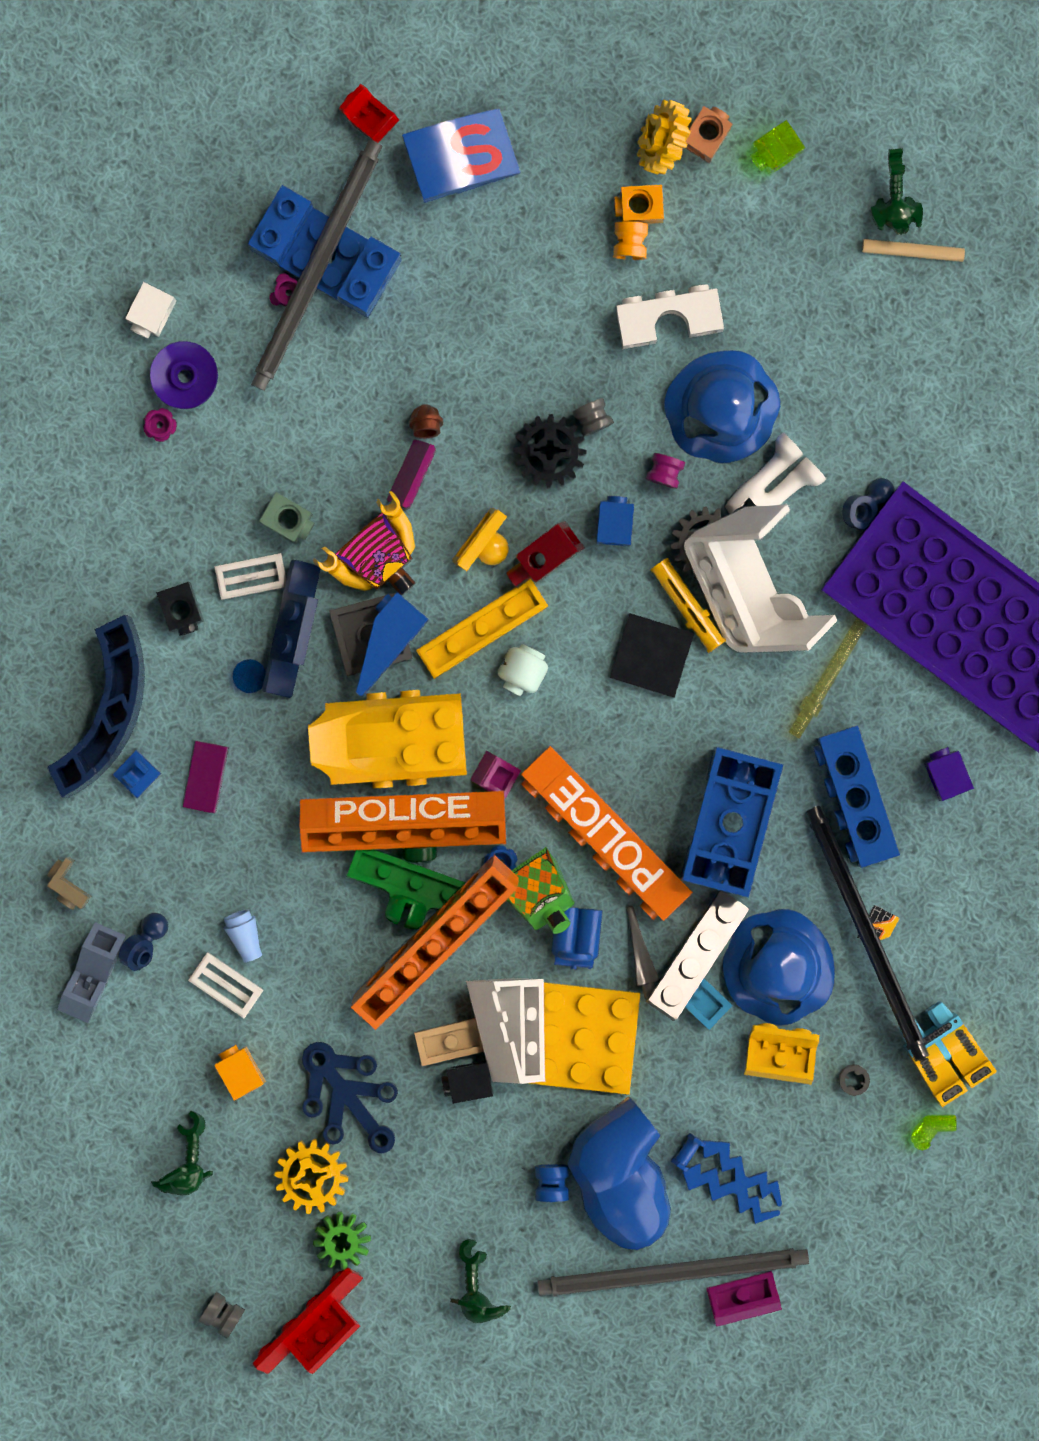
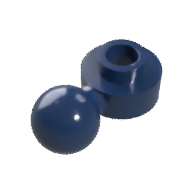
M878 478L870 483L867 496L859 494L850 496L845 501L842 509L844 522L851 528L867 529L878 514L877 505H884L895 491L892 482L885 478Z
M160 913L146 915L141 923V935H132L122 944L119 951V961L129 969L138 971L151 962L153 957L152 941L162 938L168 931V921Z

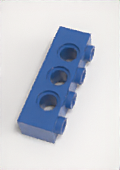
M853 726L817 738L818 745L813 747L819 766L825 765L829 778L824 779L829 798L836 797L840 809L834 811L840 831L844 829L847 831L850 842L845 843V848L850 862L857 861L858 867L862 868L899 856L900 853L859 727ZM843 755L850 757L853 762V769L847 775L839 774L835 768L836 760ZM856 787L862 791L864 799L860 806L853 808L848 805L846 794L850 789ZM863 820H869L874 826L873 835L866 840L861 839L856 832L857 825Z

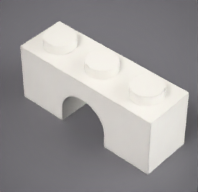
M698 285L688 288L689 293L676 295L675 290L656 293V299L642 301V296L622 299V305L616 306L622 349L656 344L655 324L660 317L666 314L678 315L685 321L689 338L723 332L724 325L717 288L709 290L708 285Z

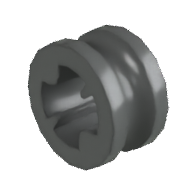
M848 1065L839 1074V1085L849 1095H861L869 1087V1074L860 1065ZM851 1071H854L856 1075H863L864 1081H859L862 1086L858 1089H855L852 1085L846 1086L845 1078L849 1079L847 1074Z

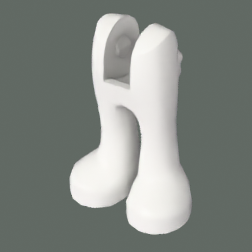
M783 432L775 441V454L771 460L733 494L725 508L729 514H732L736 509L742 507L748 498L756 506L781 505L801 487L806 485L818 486L826 478L805 457L773 490L768 493L765 492L766 487L776 477L803 456L802 451Z

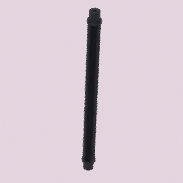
M820 806L814 807L806 811L811 822L809 826L816 835L907 1043L906 1048L911 1050L915 1062L930 1056L924 1044L926 1040L925 1038L923 1039L830 828L829 819L824 816Z

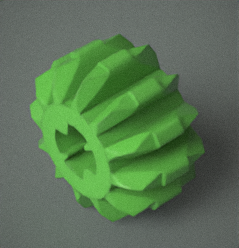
M338 1211L336 1215L337 1223H334L329 1215L324 1217V1222L329 1230L323 1226L316 1227L315 1232L325 1238L314 1239L313 1246H325L318 1253L317 1257L323 1259L329 1254L331 1258L328 1261V1267L333 1268L336 1259L340 1260L341 1269L345 1270L348 1266V1258L355 1266L360 1264V1259L355 1252L365 1256L368 1255L369 1249L360 1243L370 1242L371 1235H359L360 1232L365 1230L367 1224L361 1222L354 1227L356 1214L352 1213L347 1223L344 1222L343 1212ZM341 1233H345L348 1235L347 1241L351 1245L347 1248L345 1244L343 1249L336 1247L337 1240L333 1236L337 1234L340 1237Z

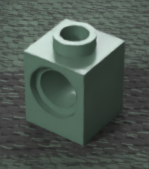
M277 492L259 520L261 524L294 543H297L299 538L306 540L315 524L310 520L313 516L310 511ZM286 511H294L298 515V523L292 529H285L280 524V517Z

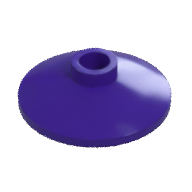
M189 341L175 342L164 347L154 358L150 370L151 385L156 395L165 404L177 409H192L205 403L214 393L218 382V368L212 355L201 345ZM188 370L191 372L192 377L189 382L183 383L179 380L181 371Z

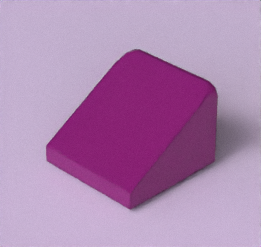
M486 751L470 780L490 792L504 791V799H506L522 770Z

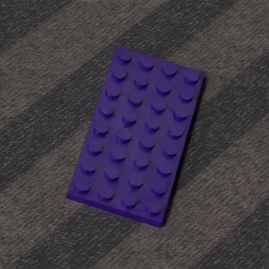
M902 481L820 591L1039 753V582Z

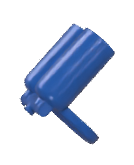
M571 907L564 912L571 924L565 931L559 934L553 933L551 952L555 956L554 965L570 966V969L577 970V967L593 968L594 960L599 955L602 910Z

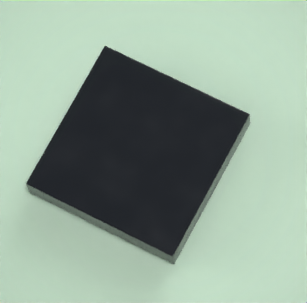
M629 613L610 678L675 698L694 633Z

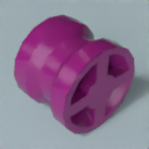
M653 453V468L647 472L646 480L677 489L679 485L677 477L679 472L684 469L685 462L667 455Z

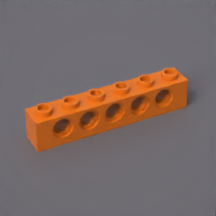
M493 855L354 994L351 1008L376 1030L517 890L519 877Z

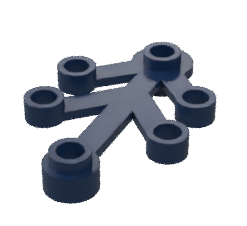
M324 1042L310 1044L302 1056L303 1066L310 1073L308 1097L302 1107L305 1115L314 1118L322 1113L323 1102L320 1096L325 1077L333 1087L329 1122L323 1132L325 1141L333 1145L342 1141L344 1137L342 1120L344 1105L346 1104L369 1134L368 1144L370 1148L377 1153L390 1151L395 1143L393 1130L388 1126L379 1125L356 1095L377 1097L382 1102L390 1103L397 1097V1086L389 1081L377 1084L343 1079L336 1068L355 1069L361 1075L369 1076L376 1071V1059L371 1055L355 1057L335 1054L333 1048ZM322 1053L326 1058L323 1065H316L313 1062L314 1054ZM364 1059L371 1060L373 1069L363 1071L360 1067L361 1061ZM384 1086L393 1088L394 1095L391 1098H384L382 1096L381 1089ZM309 1101H316L319 1104L318 1112H309L307 1103ZM330 1128H337L340 1131L338 1139L332 1140L328 1137L327 1132ZM378 1134H385L388 1138V1143L384 1146H379L375 1142V1137Z

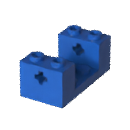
M281 185L249 240L248 246L252 252L300 279L329 216L315 209L312 202ZM346 227L335 249L336 258L327 265L316 289L369 318L401 263V254L372 236L368 240Z
M714 747L706 776L707 785L691 846H688L680 875L681 880L749 897L783 764ZM730 812H736L742 818V826L736 832H728L723 827V818Z

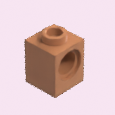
M703 106L689 129L691 133L685 141L687 143L686 149L710 163L732 128L733 123L728 121L729 115L717 107L712 106L710 110ZM705 124L713 125L718 131V136L712 140H706L699 133L700 127Z

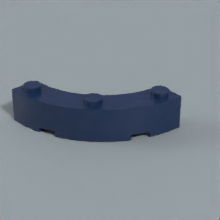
M123 615L94 629L103 654L105 688L99 709L93 721L94 723L88 733L69 753L47 767L62 798H70L84 790L114 763L131 737L138 720L145 686V666L139 635L132 617L128 615Z

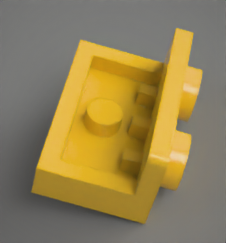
M770 1023L753 1025L748 1038L744 1075L812 1085L816 1050L820 1035L812 1034L811 1031L803 1028H796L792 1031L778 1029L776 1025Z

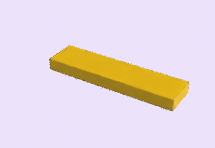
M530 579L520 588H513L416 651L435 679L549 606L532 579Z

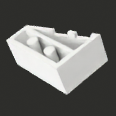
M509 978L466 981L492 1082L519 1084L545 1082L544 979Z

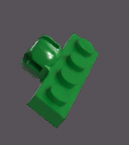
M374 849L356 850L346 876L347 878L381 889L389 894L385 917L390 922L398 925L404 907L410 908L404 925L408 929H419L423 925L426 914L430 909L439 910L466 883Z

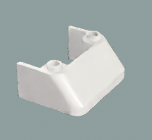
M788 504L744 507L695 531L684 543L687 557L723 638H725L727 645L737 652L809 651L837 621L835 615L808 616L799 598L791 594H777L754 541L762 539L790 511Z

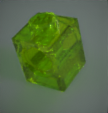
M785 120L752 143L751 149L753 153L750 154V157L759 171L762 172L766 169L768 174L771 175L804 153L806 147L789 122Z

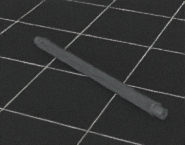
M369 139L364 151H360L359 157L347 179V183L278 322L274 335L255 369L257 373L251 383L254 387L265 391L270 379H274L288 344L298 328L365 186L379 161L377 157L383 147L381 144Z
M789 1248V1250L561 1277L551 1276V1279L538 1280L539 1296L553 1294V1297L562 1294L784 1268L794 1269L798 1265L809 1264L807 1249L794 1250Z

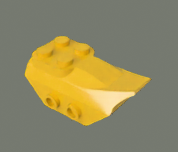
M420 690L400 691V698L387 699L386 692L366 694V700L325 703V711L322 715L308 725L311 766L320 769L328 775L331 785L372 782L373 789L393 787V780L406 779L407 786L427 785V778L467 775L461 693L421 696Z

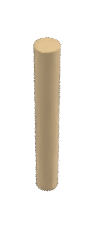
M863 239V253L963 262L965 256V248Z

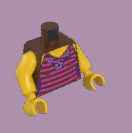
M389 491L392 497V502L389 505H382L379 498L376 501L382 511L336 553H333L326 547L321 548L328 554L326 561L320 563L314 558L313 562L322 570L328 571L329 574L345 586L362 591H368L374 587L378 591L388 582L402 596L416 584L403 569L413 560L411 554L415 549L412 524L400 507V502L396 495Z

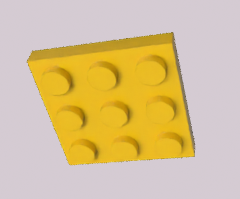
M544 982L545 1082L528 1084L630 1095L641 993Z

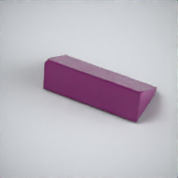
M413 440L391 488V491L400 502V507L406 510L411 508L436 453L434 445ZM389 493L386 500L392 502V497Z
M195 741L183 807L214 814L217 812L229 747Z
M772 1271L706 1288L716 1327L782 1310Z

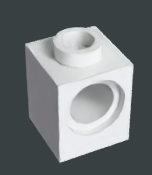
M143 282L125 318L132 324L130 330L147 339L150 334L159 337L176 303V299Z

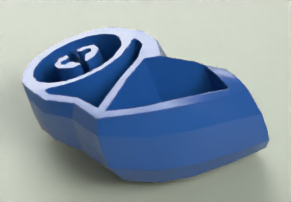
M627 1097L593 1120L576 1137L567 1164L581 1189L584 1210L594 1227L608 1240L621 1248L638 1250L651 1246L662 1237L669 1225L671 1206L662 1171L648 1156L660 1134L630 1097Z

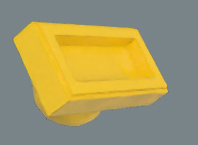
M490 508L453 557L452 562L465 571L470 568L477 557L486 565L495 566L502 563L508 555L509 545L503 535L496 531L507 516L498 509Z

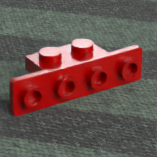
M350 1268L336 1273L331 1278L330 1285L321 1294L312 1297L306 1304V1309L297 1318L290 1320L284 1325L282 1334L273 1343L266 1344L258 1352V1358L252 1363L257 1370L269 1374L291 1352L307 1372L314 1374L360 1327V1324L340 1302L358 1285L363 1277Z

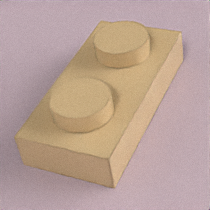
M476 1018L414 1032L422 1066L484 1052Z

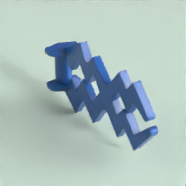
M692 1133L688 1135V1140L676 1158H673L671 1161L682 1170L688 1190L708 1183L712 1201L735 1193L739 1214L751 1208L755 1224L780 1215L779 1210L761 1212L759 1196L748 1197L747 1188L759 1184L762 1199L772 1192L778 1206L782 1205L778 1181L768 1183L767 1171L747 1177L745 1176L742 1157L730 1158V1142L701 1140ZM699 1146H702L703 1158L719 1153L721 1172L734 1168V1180L720 1185L716 1167L701 1173V1163L691 1167L687 1165Z

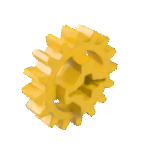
M662 100L661 106L656 105L654 107V114H648L646 125L641 128L642 135L637 142L640 147L637 157L641 158L638 164L644 167V170L657 175L659 173L664 175L667 168L670 170L674 168V161L681 159L682 149L687 147L685 141L691 133L687 126L692 121L690 117H687L689 109L685 108V105L672 100Z
M313 1139L310 1147H306L303 1140H300L298 1142L299 1150L295 1151L290 1146L286 1149L289 1159L279 1158L278 1163L284 1168L274 1173L275 1177L282 1178V1182L276 1185V1190L286 1191L282 1199L283 1202H287L290 1199L295 1201L293 1210L296 1211L301 1205H305L306 1213L310 1214L313 1206H317L322 1213L325 1211V1202L328 1201L333 1206L337 1204V1200L334 1197L335 1193L344 1195L345 1189L339 1184L348 1182L349 1176L341 1174V1171L347 1167V1163L337 1162L341 1152L339 1150L332 1154L328 1152L329 1143L326 1142L320 1148L318 1147L317 1139ZM311 1154L322 1156L329 1163L322 1165L314 1161ZM299 1158L301 1167L299 1172L289 1176L292 1163ZM307 1168H311L313 1173H322L314 1185H312L310 1180H301L306 1175ZM334 1176L332 1188L324 1194L322 1187L324 1181ZM301 1188L309 1192L311 1198L299 1195L295 1192V1189Z

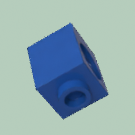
M607 496V502L600 501L596 544L630 547L634 504H628L627 497Z

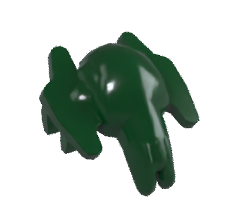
M903 148L888 150L891 198L885 204L884 199L879 198L876 205L871 207V215L877 228L883 230L885 224L893 229L897 235L906 234L909 231L911 222H914L916 227H921L923 220L922 203L915 202L912 197H905V201L902 199V174L905 173V165L902 163Z
M190 1111L188 1113L194 1120V1126L191 1129H187L180 1124L177 1127L178 1131L186 1136V1163L168 1173L159 1181H151L152 1186L163 1193L182 1196L190 1195L197 1191L205 1179L213 1175V1171L203 1173V1169L197 1164L199 1159V1136L204 1132L206 1122L204 1117L196 1112Z
M466 1239L460 1245L459 1255L465 1263V1284L467 1285L465 1288L467 1293L461 1299L451 1298L450 1302L461 1305L462 1313L467 1320L473 1323H484L502 1317L510 1311L511 1306H494L484 1294L478 1292L479 1285L477 1283H479V1280L477 1279L479 1264L485 1261L487 1254L486 1252L477 1251L472 1257L471 1250L477 1242L473 1239Z

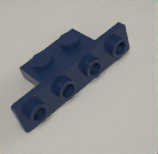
M294 559L290 562L263 682V692L288 698L293 696L299 665L304 666L318 599L314 597L321 568L317 565Z

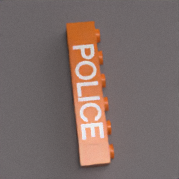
M551 746L521 774L525 778L521 785L534 798L539 794L542 795L549 803L545 809L558 823L564 818L573 827L568 833L582 847L588 843L596 851L592 858L605 871L611 867L620 876L616 882L629 896L635 891L644 900L639 906L653 920L659 916L664 921L693 893Z
M504 791L300 799L302 852L506 844Z

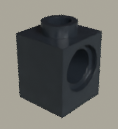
M190 582L156 593L170 632L178 631L179 636H183L199 630L197 624L204 622ZM179 601H186L190 606V614L184 620H177L173 615V607Z
M487 1060L447 1067V1076L441 1077L445 1097L451 1096L452 1104L493 1097Z

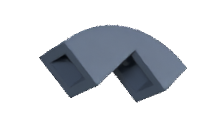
M96 922L94 923L82 946L75 971L61 996L57 1010L89 1023L116 964L126 935Z

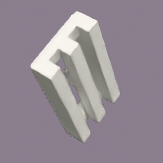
M281 553L214 566L221 600L285 588L286 575ZM276 562L277 566L275 569L225 579L223 576V572ZM279 576V581L226 591V585Z
M209 952L206 953L188 980L242 1018L247 1016L264 991ZM211 963L254 993L249 997L206 967L207 964ZM201 973L246 1003L244 1008H241L200 980L199 976Z

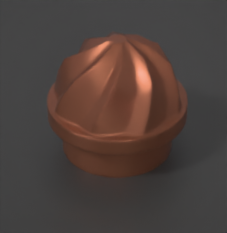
M424 404L414 409L409 426L413 429L415 437L423 439L433 438L440 435L443 418L440 416L437 408Z

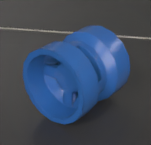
M542 1164L535 1166V1177L539 1180V1186L535 1189L536 1201L561 1202L569 1200V1189L565 1186V1179L569 1176L568 1165Z

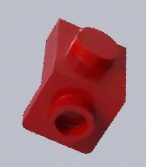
M362 84L349 93L339 107V110L353 126L370 140L377 143L399 121L395 113L377 100Z

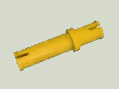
M666 558L650 571L656 576L670 599L686 619V627L693 629L707 649L706 651L710 653L726 640L708 617L711 615L707 609L703 610L688 589V586L669 562L670 560Z

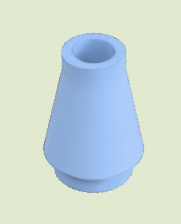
M249 909L241 910L225 917L224 922L226 926L223 929L238 950L243 962H250L261 957L262 952L259 945L256 918L251 916Z

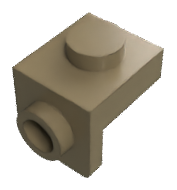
M67 857L63 862L58 859L47 875L51 878L47 886L59 894L56 899L66 907L74 910L77 906L82 909L92 896L64 878L75 862L71 857Z

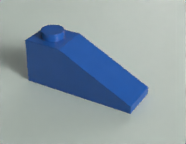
M398 592L393 597L387 594L375 608L379 614L374 619L356 693L361 697L369 691L429 621L426 616Z

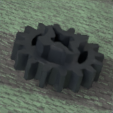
M549 414L547 422L543 423L541 418L537 416L535 417L536 426L533 428L527 423L523 425L527 432L525 436L516 435V440L522 443L521 447L513 448V453L521 455V458L515 462L516 467L525 466L526 469L522 477L526 478L533 475V485L535 486L541 480H545L547 489H550L552 481L557 480L558 484L562 487L564 486L565 476L573 480L576 478L573 471L574 467L582 469L584 466L581 461L577 460L578 456L587 454V450L578 447L579 444L585 441L584 436L575 437L574 433L578 427L576 424L569 429L565 427V417H562L559 423L554 422L553 414ZM544 430V437L537 444H528L536 433ZM556 430L566 435L571 445H563L556 437ZM547 443H553L554 449L565 452L554 454L553 460H546V454L540 453V449H545ZM528 457L538 459L543 465V473L536 470L530 464ZM562 459H571L565 469L555 473V466Z

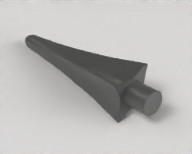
M628 906L626 911L633 943L637 987L642 986L646 999L656 987L655 982H659L660 979L643 940L633 906Z

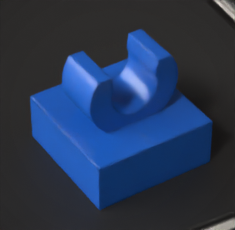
M136 750L117 769L113 776L136 798H139L162 773Z

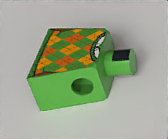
M545 847L511 870L519 877L518 888L506 901L535 930L548 924L554 934H559L565 931L571 924L564 912L574 905V900L557 861L548 848Z

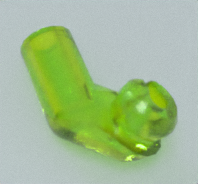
M956 1115L924 1116L911 1133V1142L914 1144V1147L921 1151L927 1150L931 1146L930 1142L938 1132L956 1131Z

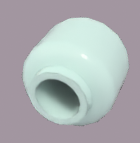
M521 644L520 648H510L498 669L499 677L506 681L503 688L518 696H521L523 691L535 693L548 671V665L543 661L546 656L524 644Z

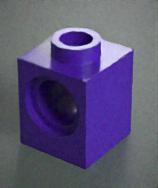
M949 747L929 754L931 761L924 763L939 801L947 800L974 789L959 751L950 752Z

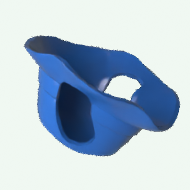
M735 350L718 351L705 354L693 360L679 372L667 390L664 408L673 438L683 451L691 456L709 459L716 463H730L750 456L768 441L774 422L779 414L780 396L774 382L765 373L760 362L753 356ZM757 382L765 389L768 398L758 404L753 415L755 403L753 383ZM689 416L695 418L718 432V434H699L694 438H688L684 430V420Z
M778 909L768 913L752 915L743 920L734 931L729 947L723 957L724 980L732 999L744 1012L755 1015L770 1024H792L809 1013L819 1010L830 998L834 987V959L828 941L811 920L794 910ZM760 926L772 928L773 934L755 958L752 959L755 944L751 934L752 929ZM768 997L782 1000H799L800 1004L794 1010L785 1014L781 1012L779 1004Z

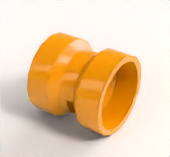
M629 221L615 222L614 234L617 236L619 243L613 247V258L626 259V256H633V260H645L647 248L642 242H644V238L648 235V224Z

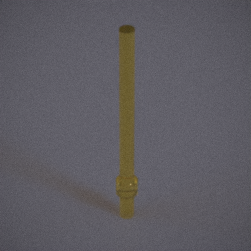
M857 617L809 697L805 696L799 706L802 710L788 733L798 739L801 738L813 716L817 718L823 707L821 703L867 627Z

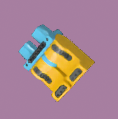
M938 1001L925 1010L934 1026L923 1032L916 1021L923 1039L925 1038L926 1040L924 1044L930 1056L915 1062L911 1050L906 1048L907 1043L903 1047L937 1103L944 1107L968 1091L948 1062L950 1059L970 1088L975 1087L997 1071L959 1016L951 1013L941 1001Z

